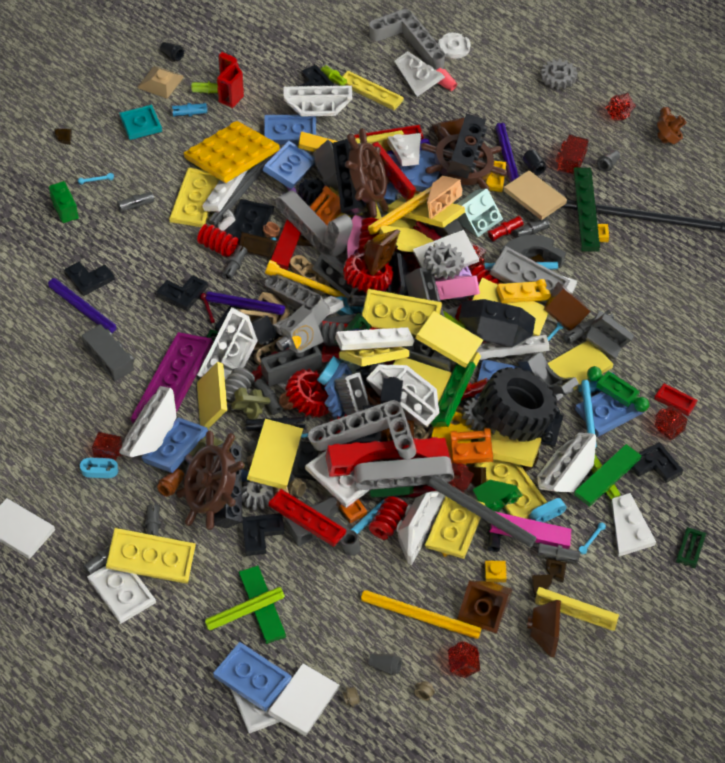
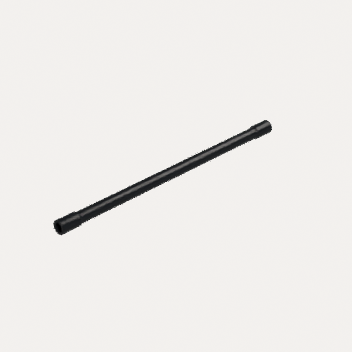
M567 200L566 204L560 208L577 210L576 201ZM595 204L596 213L725 232L724 221L718 222Z

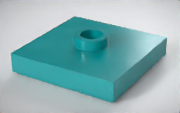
M152 105L119 113L129 140L162 132V126Z

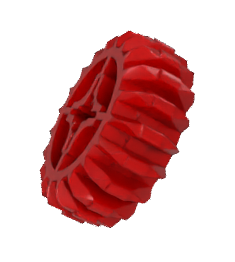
M364 252L350 255V258H347L343 268L344 279L347 280V284L352 285V288H357L359 291L362 290L367 293L368 289L386 291L389 285H391L393 271L392 267L388 265L389 263L372 276L363 258Z
M310 368L297 371L289 378L285 388L287 391L286 396L289 397L288 402L293 403V408H297L299 413L303 412L305 417L310 414L312 418L316 416L320 418L329 413V407L325 405L329 395L324 389L326 385L324 386L317 381L320 374H318L317 370L312 372Z

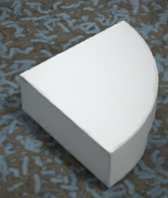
M229 209L223 214V221L218 223V228L221 231L226 230L235 221V217Z

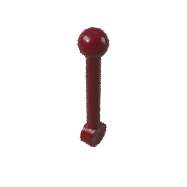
M202 293L200 295V298L204 301L211 323L213 324L215 323V320L210 310L209 304L206 300L207 295L206 293Z

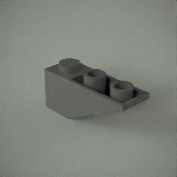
M413 337V346H402L409 350L408 358L453 373L457 364L420 342L415 337Z
M331 496L317 505L313 504L310 507L331 519L340 509L341 503L334 496ZM286 518L287 530L298 547L317 538L311 532Z

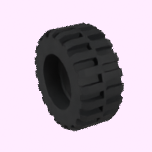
M512 367L497 370L479 395L480 412L484 415L486 423H489L494 431L500 432V435L507 436L511 440L518 439L519 442L532 441L539 438L557 413V402L553 391L549 390L548 385L542 382L540 377L532 375L528 370L523 371L522 368L516 367L513 369Z

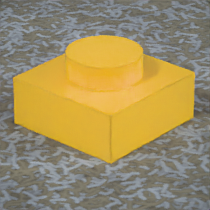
M598 224L599 242H609L608 224Z
M485 561V582H506V561Z

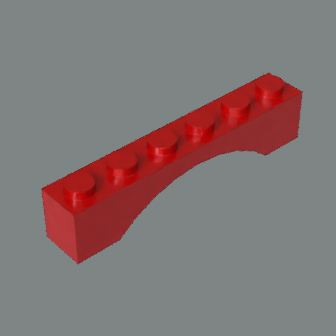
M413 438L416 454L411 459L442 456L450 458L445 438ZM393 440L328 445L325 456L329 477L350 475L354 471V467L361 463L382 459L406 460L400 457ZM405 445L402 449H407L410 445Z

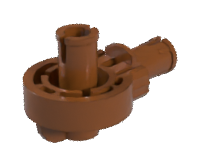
M663 107L660 110L661 116L657 122L658 129L660 130L657 136L664 144L668 142L677 144L683 139L680 128L686 125L687 122L681 115L677 118L672 115L669 107Z

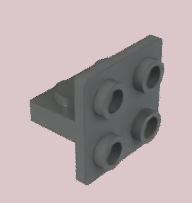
M598 311L585 339L609 357L615 359L621 348L632 341L634 335L613 320V318L602 311Z

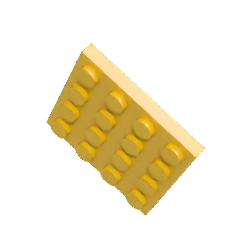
M236 121L226 128L219 130L211 137L204 139L201 143L192 146L183 154L184 158L227 183L278 152L280 147L278 143Z

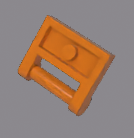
M325 185L324 191L311 204L310 208L315 212L322 202L330 196L316 212L320 219L328 226V223L336 219L341 213L339 196Z
M484 428L483 431H451L453 465L493 462L490 428ZM485 438L483 442L458 443L457 441Z

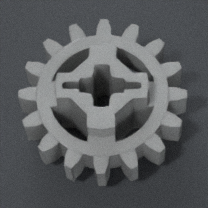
M552 59V63L547 61L546 65H543L541 69L542 81H545V85L550 84V88L557 87V90L560 87L566 89V86L572 87V83L575 84L577 79V68L573 67V63L567 64L568 60L562 62L561 59L558 61Z
M441 242L440 246L437 243H434L433 247L429 246L424 255V263L427 264L426 269H431V274L437 273L438 278L442 275L445 279L448 276L452 279L455 275L459 276L464 267L463 262L465 259L461 257L462 252H456L457 247L451 248V244L445 246L443 242Z

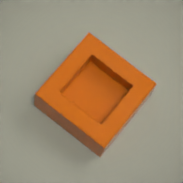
M359 499L347 508L342 504L340 505V510L349 523L367 515V510Z

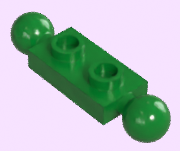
M592 366L588 369V379L598 381L596 387L626 407L633 403L635 409L639 412H645L649 409V400L645 397H638L640 393L638 389L610 371L603 375L601 369L597 366Z

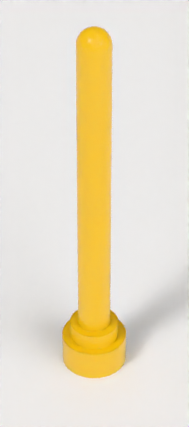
M272 260L268 262L264 274L269 276H276L277 274L334 297H346L337 289L280 268L276 264L277 262Z

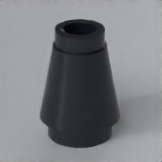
M163 42L160 46V50L173 61H179L184 56V49L181 45Z

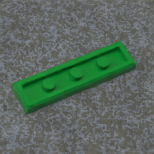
M469 362L466 368L458 363L456 364L438 403L439 414L430 423L432 427H449L476 368L474 362Z
M625 444L575 491L574 495L590 507L641 459L642 455Z
M259 566L239 571L240 579L249 600L269 591ZM274 603L254 611L266 644L286 638L285 630Z

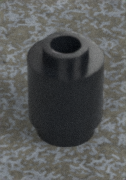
M529 150L524 154L522 160L536 176L541 175L546 170V163L536 150Z

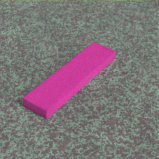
M496 512L536 536L535 542L556 547L561 545L562 548L566 549L570 547V528ZM490 525V532L510 536L496 526Z

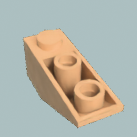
M442 176L432 183L427 202L430 219L462 196L460 179Z

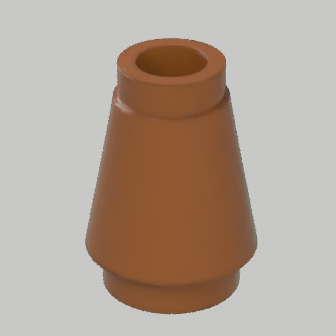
M177 468L173 473H169L160 479L157 485L158 491L166 497L173 495L185 477L184 472Z

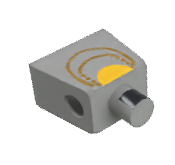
M301 306L280 326L283 338L278 340L276 344L281 351L289 348L296 353H301L322 343L324 340L313 312Z

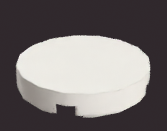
M448 33L438 40V45L444 51L445 57L453 59L462 58L470 51L469 39L462 37L460 33Z

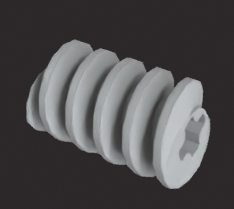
M233 369L225 381L227 408L230 410H234L231 407V404L235 401L234 392L238 388H246L248 391L251 383L255 381L253 374L246 369Z

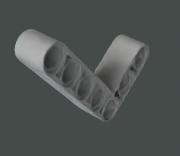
M403 9L374 19L369 23V38L371 40L380 41L403 33L427 65H430L435 70L444 68V51L410 10Z
M291 190L276 198L277 208L320 254L323 253L336 257L345 251L353 227L352 220L348 215L344 214L330 221L327 226L296 192Z
M277 274L276 276H269L265 280V286L268 290L277 295L286 304L296 309L303 306L312 311L318 325L330 313V307L319 294Z
M395 400L316 426L308 433V438L314 449L324 451L327 450L328 445L344 444L390 428L400 457L411 459L416 454V446L401 404ZM398 411V413L391 415L392 412ZM379 417L377 421H372L374 418ZM356 424H360L359 427L353 428ZM399 428H404L402 431L396 432ZM342 430L339 434H335L336 431ZM318 437H322L321 440L316 441ZM410 445L407 449H402L403 446Z

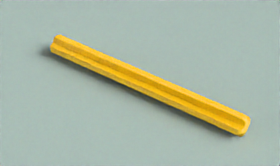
M431 187L369 225L368 230L370 234H377L382 226L391 225L428 201Z
M367 590L363 591L361 601L475 639H478L481 633L480 627Z

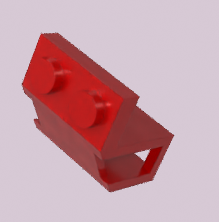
M221 52L218 56L220 75L217 77L218 100L220 103L234 108L244 97L243 72L240 70L235 57Z

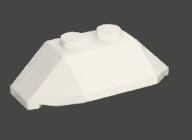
M352 86L284 87V101L300 116H336L352 100Z
M231 307L197 374L198 376L203 377L216 362L223 363L225 379L228 378L233 369L244 368L258 341L248 315Z
M378 365L366 378L369 384L381 397L383 378L397 377L403 380L401 406L406 419L427 428L439 414L437 389L407 365Z
M160 386L157 389V393L146 403L126 435L119 452L120 454L135 457L154 452L162 445L164 437L172 429L173 423L177 418L174 393L171 388Z
M579 432L575 435L574 439L569 440L557 449L537 476L539 488L548 491L574 492L594 465L596 435Z
M438 491L428 492L415 498L413 504H409L406 509L405 519L403 521L400 520L396 529L398 541L409 565H412L444 501L445 495Z

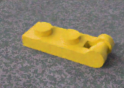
M539 279L536 282L498 284L496 288L501 303L544 301L551 297L549 290L546 289L547 284L544 279Z

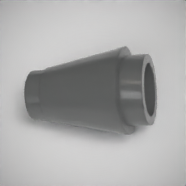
M613 150L600 156L597 162L598 168L604 172L612 170L620 158V153L617 150Z
M372 653L369 658V666L390 675L399 674L402 658L398 657L397 654Z

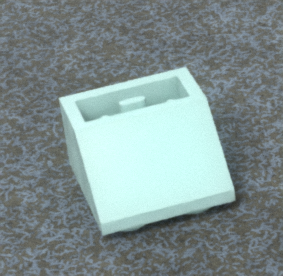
M487 188L475 190L457 203V205L465 206V213L456 219L476 237H479L503 220Z

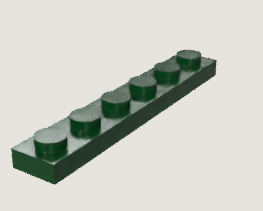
M574 167L573 176L581 251L599 252L600 242L592 169Z

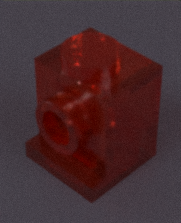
M98 432L92 445L94 458H110L116 461L118 456L122 457V454L119 453L122 448L121 436Z

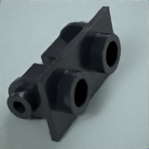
M558 407L554 419L539 437L542 444L556 446L564 416L560 414Z

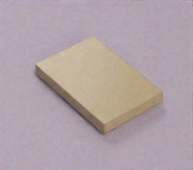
M527 171L504 187L505 193L540 220H543L567 202L564 196L531 171Z

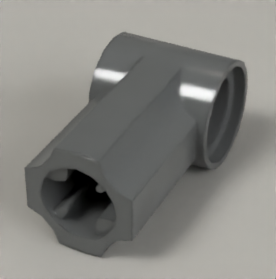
M332 517V521L346 529V534L338 542L344 553L350 556L358 554L361 545L357 533L350 530L338 517Z

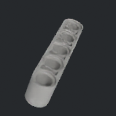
M446 456L361 463L354 467L356 487L360 490L428 485L433 475L447 483L454 479L451 459Z

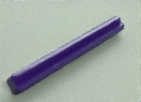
M497 123L496 132L500 147L502 148L503 159L506 162L509 182L511 183L519 176L505 124Z
M56 278L49 280V288L97 325L101 324L105 330L108 329L111 333L116 331V324Z
M210 291L206 293V300L209 302L278 315L285 313V306L281 304Z

